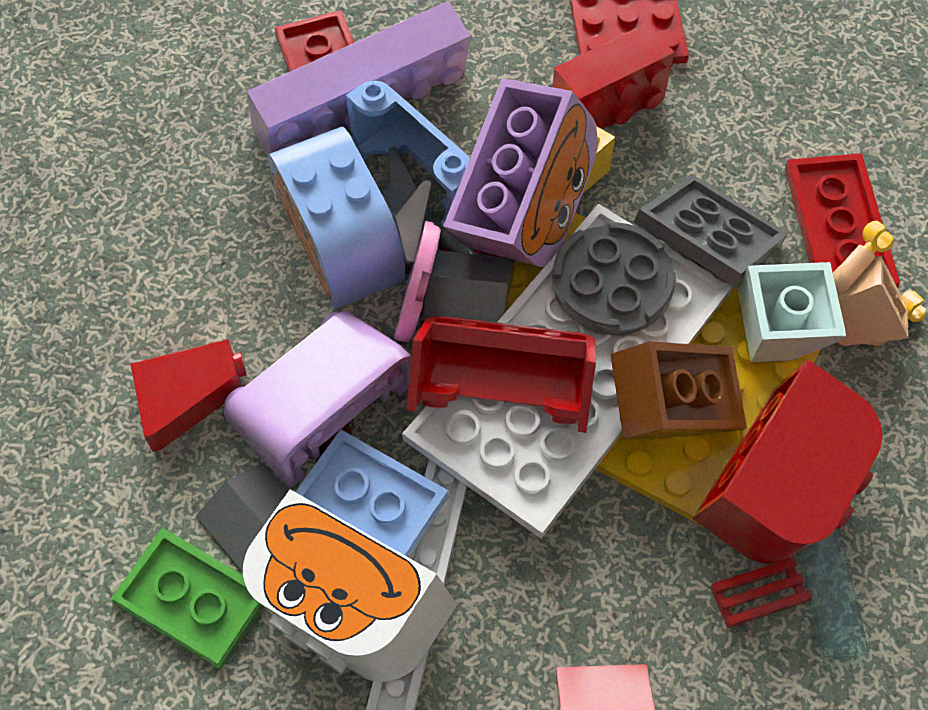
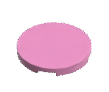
M425 221L420 235L416 259L410 271L394 340L409 343L412 340L420 316L441 229L433 225L434 223Z

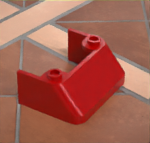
M448 316L427 317L413 339L406 410L415 411L420 400H423L422 404L428 407L445 408L448 407V402L457 400L458 396L543 406V411L551 415L553 422L571 425L576 424L578 420L577 432L587 433L596 367L595 338L587 334Z

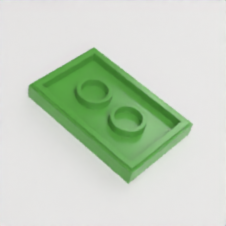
M163 527L109 600L115 606L218 670L222 669L263 608L249 593L242 574Z

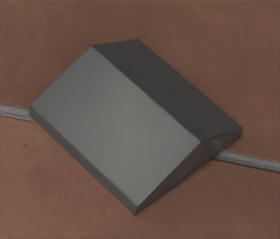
M423 180L394 217L401 240L406 268H410L416 259L431 187L430 181Z
M437 250L425 293L423 323L427 317L448 316L498 322L507 311L515 260L504 257Z
M261 463L227 480L196 514V518L243 572L244 558L248 548L286 496L288 490L264 463Z

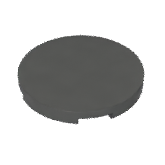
M609 222V225L593 227L584 231L578 230L572 234L558 250L552 272L553 291L562 310L579 325L594 332L608 335L634 333L655 323L667 310L676 284V272H674L672 263L664 251V245L649 232L634 225L620 222Z

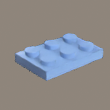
M341 429L296 490L297 494L408 558L450 497L447 489Z

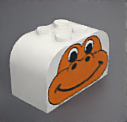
M292 490L288 491L253 540L244 558L243 578L245 585L252 597L272 615L268 621L270 624L283 632L284 637L301 649L307 651L309 648L319 655L321 661L342 674L347 667L361 677L375 682L393 681L415 669L457 606L436 573Z

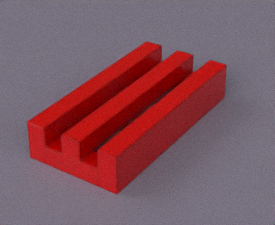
M793 557L711 585L710 589L727 629L809 602L812 599L809 590L805 591L804 579L801 573H797L795 569L797 564ZM784 572L788 575V578L725 598L723 594L724 592ZM792 587L796 593L734 615L730 611L732 607Z

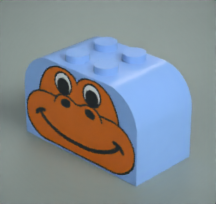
M339 127L268 154L275 191L334 310L406 281L401 240L392 214L352 138L344 127Z

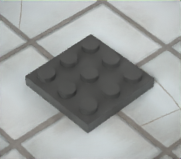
M693 174L640 208L634 220V223L644 228L645 231L678 250L682 257L697 262L711 271L716 279L733 286L743 279L748 266L760 265L782 246L788 235L787 232Z

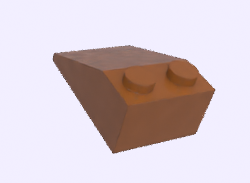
M648 341L610 354L623 439H658L747 429L733 347Z

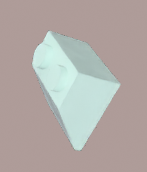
M830 262L748 266L739 286L738 295L751 362L792 361L845 339L846 331Z

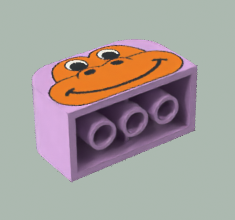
M501 78L443 225L445 229L468 248L539 267L546 266L558 252L568 233L591 173L597 151L596 123L573 91Z

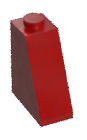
M229 339L130 363L143 433L152 452L162 450L225 404L226 398L233 390L242 387L240 377L247 376L241 352L233 353Z

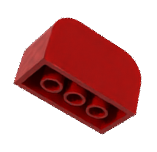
M808 359L773 389L692 519L745 557L760 563L770 564L783 561L825 539L835 529L839 530L848 521L854 510L849 505L854 495L860 494L873 478V473L869 469L882 445V428L876 412L863 397Z

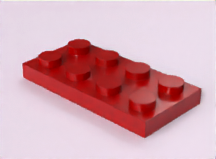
M862 153L788 159L784 168L809 263L830 262L832 273L859 245L864 246L867 243L862 237L863 230L867 224L872 221H878L883 224ZM891 249L886 252L876 251L874 253L875 257L882 256L898 288L900 279Z

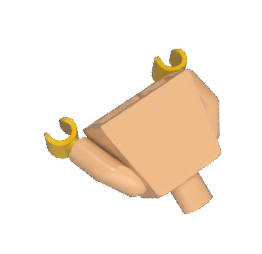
M872 221L863 230L862 237L867 243L864 246L859 245L833 272L846 331L845 339L838 342L843 346L857 344L882 346L888 341L908 338V320L919 322L926 315V309L922 306L923 298L915 291H907L900 295L882 256L875 257L874 253L876 251L886 252L890 250L894 245V238L885 231L883 224L878 221Z

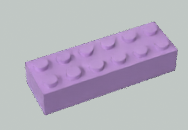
M450 2L442 3L248 90L247 97L252 129L267 154L274 153L339 127H348L350 129L347 94L365 82L380 81L390 86L405 100L410 97L420 99L430 92L431 87L442 82L445 85H449L460 79L465 70L471 36Z

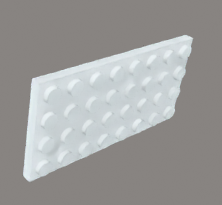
M598 204L575 232L609 225V222L632 224ZM663 244L664 251L672 263L674 272H676L674 293L665 313L655 323L643 330L623 335L602 334L589 330L573 321L557 302L552 286L555 254L497 323L577 332L595 338L596 367L587 433L577 432L578 420L576 424L571 425L553 422L551 415L543 411V406L458 396L457 400L448 402V407L445 408L425 406L402 433L403 441L542 539L622 435L610 354L648 341L692 344L728 297L732 286L716 279L709 271L691 260L685 259L678 252Z

